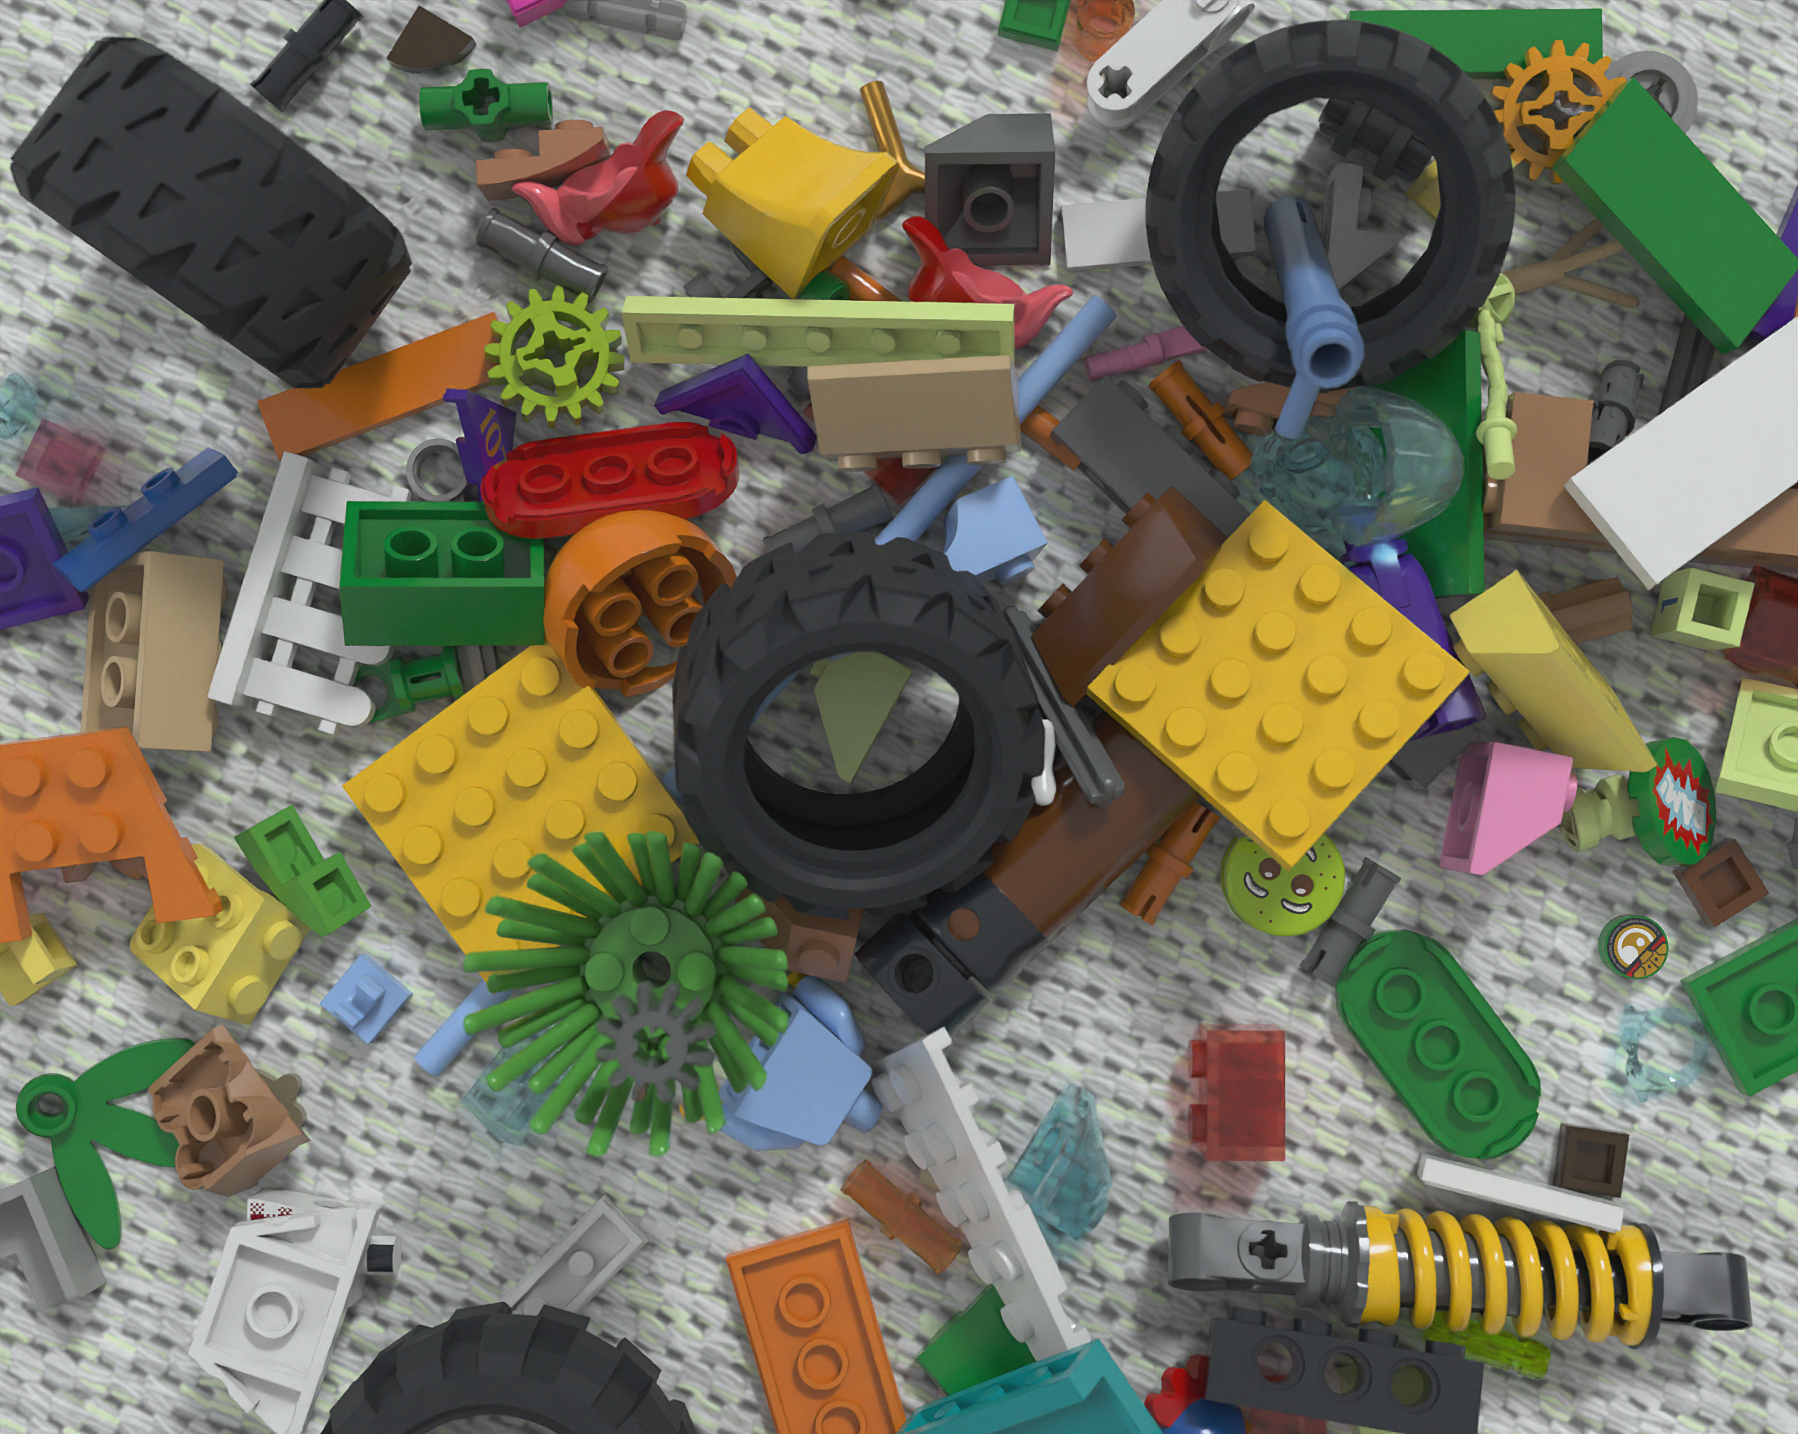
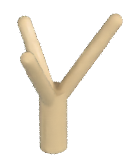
M1598 219L1588 223L1550 259L1501 272L1508 277L1513 285L1515 295L1549 285H1556L1630 309H1635L1639 306V299L1635 296L1565 274L1571 270L1626 250L1616 239L1575 254L1602 228V223Z

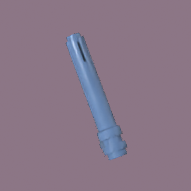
M1289 196L1278 199L1267 209L1264 216V229L1288 315L1285 323L1286 338L1291 350L1293 365L1297 371L1275 430L1284 437L1299 439L1320 388L1338 387L1348 382L1361 365L1364 358V346L1355 317L1349 305L1340 297L1314 213L1310 205L1302 198Z

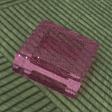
M43 418L15 475L61 498L80 505L107 448Z

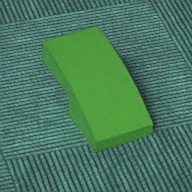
M293 804L234 836L235 841L250 864L271 891L296 917L321 937L332 933L372 907L341 852L326 859L323 858Z

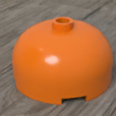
M651 510L614 513L599 518L579 530L567 541L554 558L544 580V633L554 653L574 681L582 688L588 685L592 690L594 687L600 689H619L624 697L647 693L664 686L674 678L677 661L664 666L645 667L653 656L654 646L636 622L637 619L646 615L669 646L683 647L687 645L691 624L703 607L692 593L697 582L701 587L705 605L723 583H726L731 588L737 576L730 561L702 528L690 519H682L678 516Z

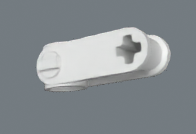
M1162 0L1101 56L1089 70L1087 78V103L1089 113L1094 121L1103 128L1114 131L1126 129L1134 124L1203 59L1224 45L1239 31L1252 14L1255 7L1254 3L1251 0ZM1109 86L1112 90L1119 91L1126 87L1127 97L1122 99L1114 93L1106 99L1104 98V88Z

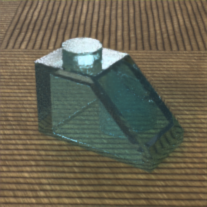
M1067 1082L1004 1184L1008 1192L1015 1189L1021 1193L1024 1202L1029 1205L1032 1213L1077 1242L1084 1231H1092L1103 1218L1108 1207V1199L1105 1196L1110 1190L1112 1183L1094 1095L1082 1087Z

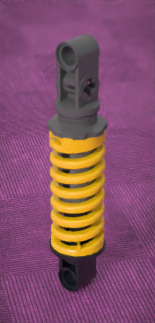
M1357 1201L1346 1202L1339 1222L1334 1221L1333 1223L1332 1221L1325 1220L1321 1222L1318 1215L1302 1214L1298 1223L1233 1219L1208 1213H1180L1169 1217V1286L1187 1291L1228 1290L1259 1294L1293 1295L1296 1297L1299 1307L1315 1308L1318 1302L1323 1304L1331 1302L1337 1305L1341 1322L1349 1328H1357L1359 1325L1372 1321H1378L1383 1327H1391L1396 1324L1399 1309L1403 1307L1408 1308L1410 1321L1416 1329L1425 1330L1431 1327L1435 1311L1442 1310L1444 1322L1451 1332L1464 1331L1469 1324L1471 1313H1477L1478 1323L1485 1334L1496 1335L1500 1333L1504 1327L1506 1316H1511L1517 1334L1521 1337L1530 1338L1537 1334L1541 1325L1543 1309H1545L1546 1323L1552 1337L1556 1340H1568L1576 1329L1579 1311L1583 1333L1590 1342L1601 1343L1607 1340L1608 1336H1616L1631 1349L1647 1350L1656 1340L1660 1324L1687 1325L1710 1331H1735L1753 1326L1747 1262L1744 1256L1725 1252L1695 1254L1660 1251L1657 1238L1652 1228L1646 1223L1631 1222L1628 1225H1621L1620 1231L1612 1233L1604 1230L1597 1232L1595 1228L1570 1222L1562 1229L1550 1219L1535 1220L1527 1227L1523 1221L1515 1216L1501 1217L1492 1224L1483 1215L1475 1213L1464 1216L1458 1223L1456 1218L1446 1211L1432 1212L1423 1221L1421 1215L1413 1209L1403 1208L1395 1211L1393 1214H1385L1376 1206L1359 1205ZM1257 1245L1264 1247L1265 1257L1275 1259L1269 1269L1262 1268L1260 1257L1250 1255Z

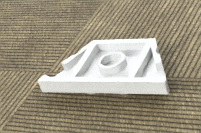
M370 1203L238 1222L230 1229L188 1355L210 1377H216L225 1384L228 1395L246 1414L252 1409L276 1434L306 1433L382 1209L380 1205Z

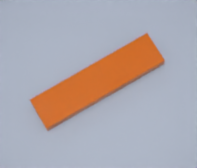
M495 312L489 313L341 369L330 385L326 383L323 388H291L257 401L278 460L281 461L284 451L306 456L445 403L443 395L446 393V388L475 392L491 386L487 372L500 364L486 360L484 348L488 344L500 343L492 335L490 328L493 320L499 321L498 316Z

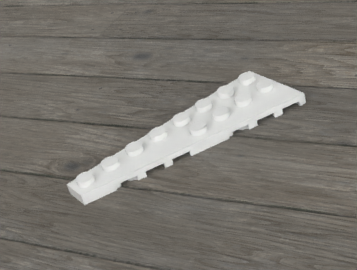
M943 1027L870 1064L876 1076L872 1079L873 1089L884 1108L890 1113L895 1111L908 1134L904 1136V1143L913 1161L921 1169H928L940 1191L936 1193V1199L942 1213L954 1227L960 1226L972 1247L968 1251V1256L974 1270L986 1284H993L1005 1304L1001 1308V1316L1006 1327L1020 1343L1026 1342L1037 1362L1092 1340L1086 1327L1080 1324L1075 1326L1062 1308L1057 1296L1068 1288L1029 1205L1024 1202L1018 1190L1012 1189L1008 1192L1002 1180L1008 1175L1007 1158L999 1141L992 1139L985 1131L979 1130L973 1118L975 1115L973 1105L980 1100L971 1082L965 1081L961 1083L952 1073L942 1049L953 1042Z

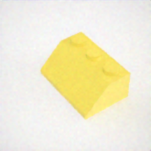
M1517 570L1449 615L1461 637V640L1453 645L1460 660L1474 677L1479 676L1483 672L1490 677L1491 681L1486 683V686L1497 704L1508 716L1517 710L1523 718L1518 723L1536 750L1544 751L1550 748L1554 754L1574 757L1572 768L1647 772L1658 765L1612 687Z

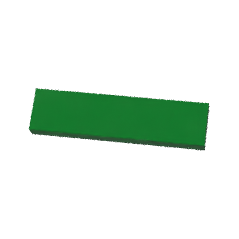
M1602 8L1349 11L1346 20L1381 24L1415 36L1450 58L1471 79H1507L1503 70L1510 63L1518 65L1525 70L1527 68L1525 52L1535 46L1543 59L1548 58L1551 44L1555 40L1563 41L1565 55L1572 56L1582 43L1589 44L1588 62L1595 64L1603 58ZM1544 73L1538 74L1533 78H1544ZM1573 73V78H1583L1580 75Z

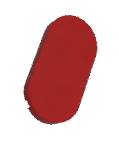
M669 422L542 439L522 444L506 453L508 461L501 464L498 470L492 465L486 476L482 478L480 489L489 520L500 530L523 538H550L576 534L586 525L599 518L623 511L651 510L688 519L713 510L725 502L734 492L740 477L737 451L730 438L721 432V438L709 434L708 426L694 422Z

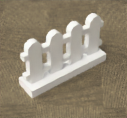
M284 451L207 698L252 709L254 700L257 698L259 703L256 712L276 717L279 705L321 717L318 730L338 735L341 724L360 727L369 723L375 714L376 705L371 694L363 689L353 687L360 662L372 666L385 664L392 657L395 646H345L342 616L310 607L317 583L339 589L342 550L329 545L336 523L345 525L346 502L411 501L413 492L394 485L391 497L353 487L348 485L351 474L334 467L331 469L329 478L326 479L323 478L326 468L307 457ZM311 515L316 516L310 539H304ZM292 577H298L291 600L288 601L286 597ZM274 637H277L279 639L272 661L269 662L267 658ZM298 644L341 656L334 681L291 668Z

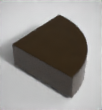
M418 5L386 59L391 66L416 74L460 63L472 52L477 44L472 36Z

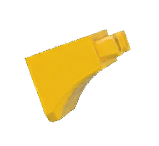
M748 107L735 118L728 128L724 140L739 156L733 160L713 142L708 141L691 157L686 176L708 197L702 214L791 299H796L816 275L828 270L872 228L900 165L887 152H866L832 143L803 128L787 116H784L779 122L772 125Z

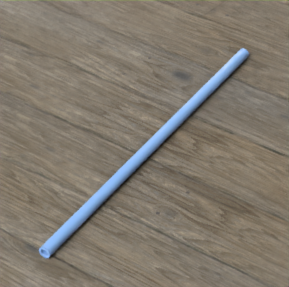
M1093 295L1018 379L1020 425L1117 317L1114 310L1098 296ZM967 454L950 455L875 539V543L883 545L896 537H903L916 542L984 465L967 464ZM802 669L786 678L771 692L757 711L750 727ZM674 764L661 780L681 805L683 802L681 793L677 792ZM482 979L414 1055L416 1062L429 1074L438 1077L476 1035H468L465 1032L463 1025L465 1016L506 1001L515 990L496 994L490 993L486 982Z

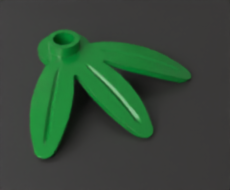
M157 1039L129 1046L99 1061L84 1071L75 1081L58 1073L42 1074L28 1081L18 1095L16 1101L18 1120L30 1133L39 1137L51 1138L53 1158L66 1198L85 1230L97 1244L106 1250L116 1248L121 1242V1215L113 1181L104 1161L91 1140L130 1158L159 1166L175 1168V1156L180 1144L173 1133L162 1130L158 1126L156 1119L146 1114L118 1105L108 1104L107 1101L131 1095L150 1087L195 1045L190 1039ZM46 1094H55L62 1099L63 1109L55 1114L46 1113L40 1108L39 1099Z

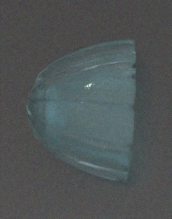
M1356 387L1354 390H1349L1335 407L1336 416L1346 426L1382 427L1386 447L1384 491L1386 494L1379 499L1339 500L1328 509L1327 514L1338 535H1343V540L1349 544H1355V546H1369L1394 540L1414 531L1444 511L1460 490L1464 475V457L1452 430L1436 414L1418 402L1394 392L1374 387Z

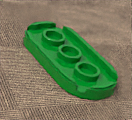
M1407 929L1379 931L1373 934L1370 941L1364 938L1339 977L1338 984L1335 987L1336 1008L1347 1031L1423 1132L1436 1145L1452 1154L1477 1159L1498 1158L1518 1148L1534 1130L1539 1116L1537 1109L1539 1106V1096H1541V1081L1531 1059L1455 958L1441 943L1433 938Z

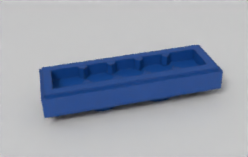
M209 447L177 471H174L173 468L162 470L141 487L140 491L144 496L124 511L120 507H115L93 521L88 527V532L91 535L54 562V567L80 593L82 591L86 592L237 477L238 471L224 454Z

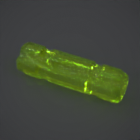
M1435 1311L1431 1327L1422 1331V1340L1424 1342L1425 1340H1433L1466 1346V1359L1483 1362L1486 1365L1509 1371L1512 1367L1513 1370L1517 1371L1518 1375L1531 1379H1543L1550 1363L1551 1352L1541 1342L1521 1337L1518 1341V1338L1513 1337V1334L1501 1331L1496 1335H1488L1482 1331L1479 1323L1469 1321L1464 1331L1451 1332L1444 1322L1443 1313Z

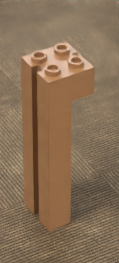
M1513 392L1508 395L1505 418L1511 419L1517 426L1516 437L1512 440L1515 472L1506 479L1491 478L1487 473L1485 448L1482 444L1484 539L1618 554L1563 486L1571 477L1587 467L1594 400ZM1486 410L1482 412V422L1485 421ZM1787 489L1688 562L1798 574V489Z

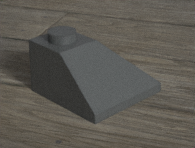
M1051 113L986 114L925 146V219L933 223L950 250L953 248L963 250L976 266L1051 264L1055 144Z

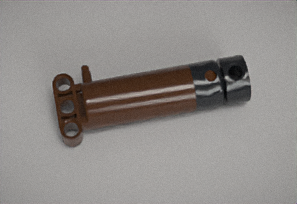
M1106 711L1091 726L1124 782L1125 791L1123 796L1115 799L1112 805L1106 808H1100L1097 804L1088 802L1061 753L1053 761L1052 765L1056 781V792L1052 803L1041 806L1035 802L1019 833L1011 843L994 842L990 846L994 862L988 869L956 892L949 893L936 889L927 893L928 904L922 908L911 910L922 922L921 925L907 912L895 914L854 953L860 964L878 985L927 1035L944 1027L952 1039L990 1002L988 997L974 982L975 979L989 992L999 993L1202 797ZM930 962L934 972L932 982L922 992L915 993L911 985L912 972L921 963Z

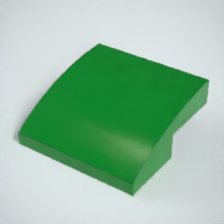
M993 1284L987 1285L964 1311L956 1312L913 1357L947 1396L1036 1362L1026 1342L1020 1343L1006 1327L1001 1316V1308L1005 1304Z

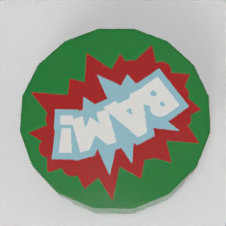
M1669 737L1648 742L1646 746L1658 765L1647 772L1630 771L1627 783L1629 800L1638 799L1640 816H1631L1634 832L1643 850L1658 864L1665 866L1694 865L1705 858L1713 843L1716 827V797L1710 772L1701 754L1687 740Z

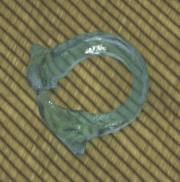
M1627 1004L1625 1006L1619 1037L1623 1048L1628 1054L1625 1065L1626 1077L1634 1089L1638 1100L1642 1103L1646 1102L1651 1091L1690 1085L1703 1072L1708 1060L1709 1042L1705 1030L1695 1016L1678 1007H1659L1639 1012L1632 1005ZM1665 1021L1677 1022L1683 1025L1691 1034L1694 1042V1051L1689 1063L1681 1070L1673 1073L1661 1072L1651 1066L1643 1065L1639 1062L1637 1056L1639 1037L1646 1035L1656 1024Z

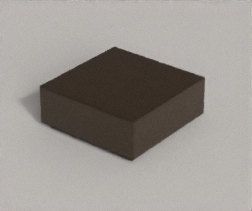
M1561 1122L1552 1185L1571 1191L1621 1198L1630 1134L1623 1131Z

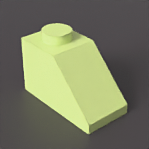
M854 652L836 661H831L827 657L816 661L810 671L811 675L819 679L813 690L838 777L850 784L853 783L913 674L911 669L880 652Z

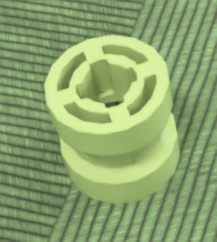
M1616 774L1602 778L1597 782L1594 789L1584 790L1577 786L1574 803L1568 812L1563 811L1560 823L1563 836L1573 851L1580 852L1594 848L1602 838H1606L1608 835L1618 840L1636 836L1631 816H1640L1638 800H1629V794L1627 793L1628 780L1624 775Z

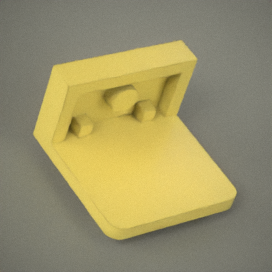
M194 843L192 847L198 857L194 862L208 888H215L221 899L223 911L212 917L156 924L152 904L130 940V950L195 1011L250 1025L293 955L299 949L310 928L296 917L276 895L259 890L209 847Z

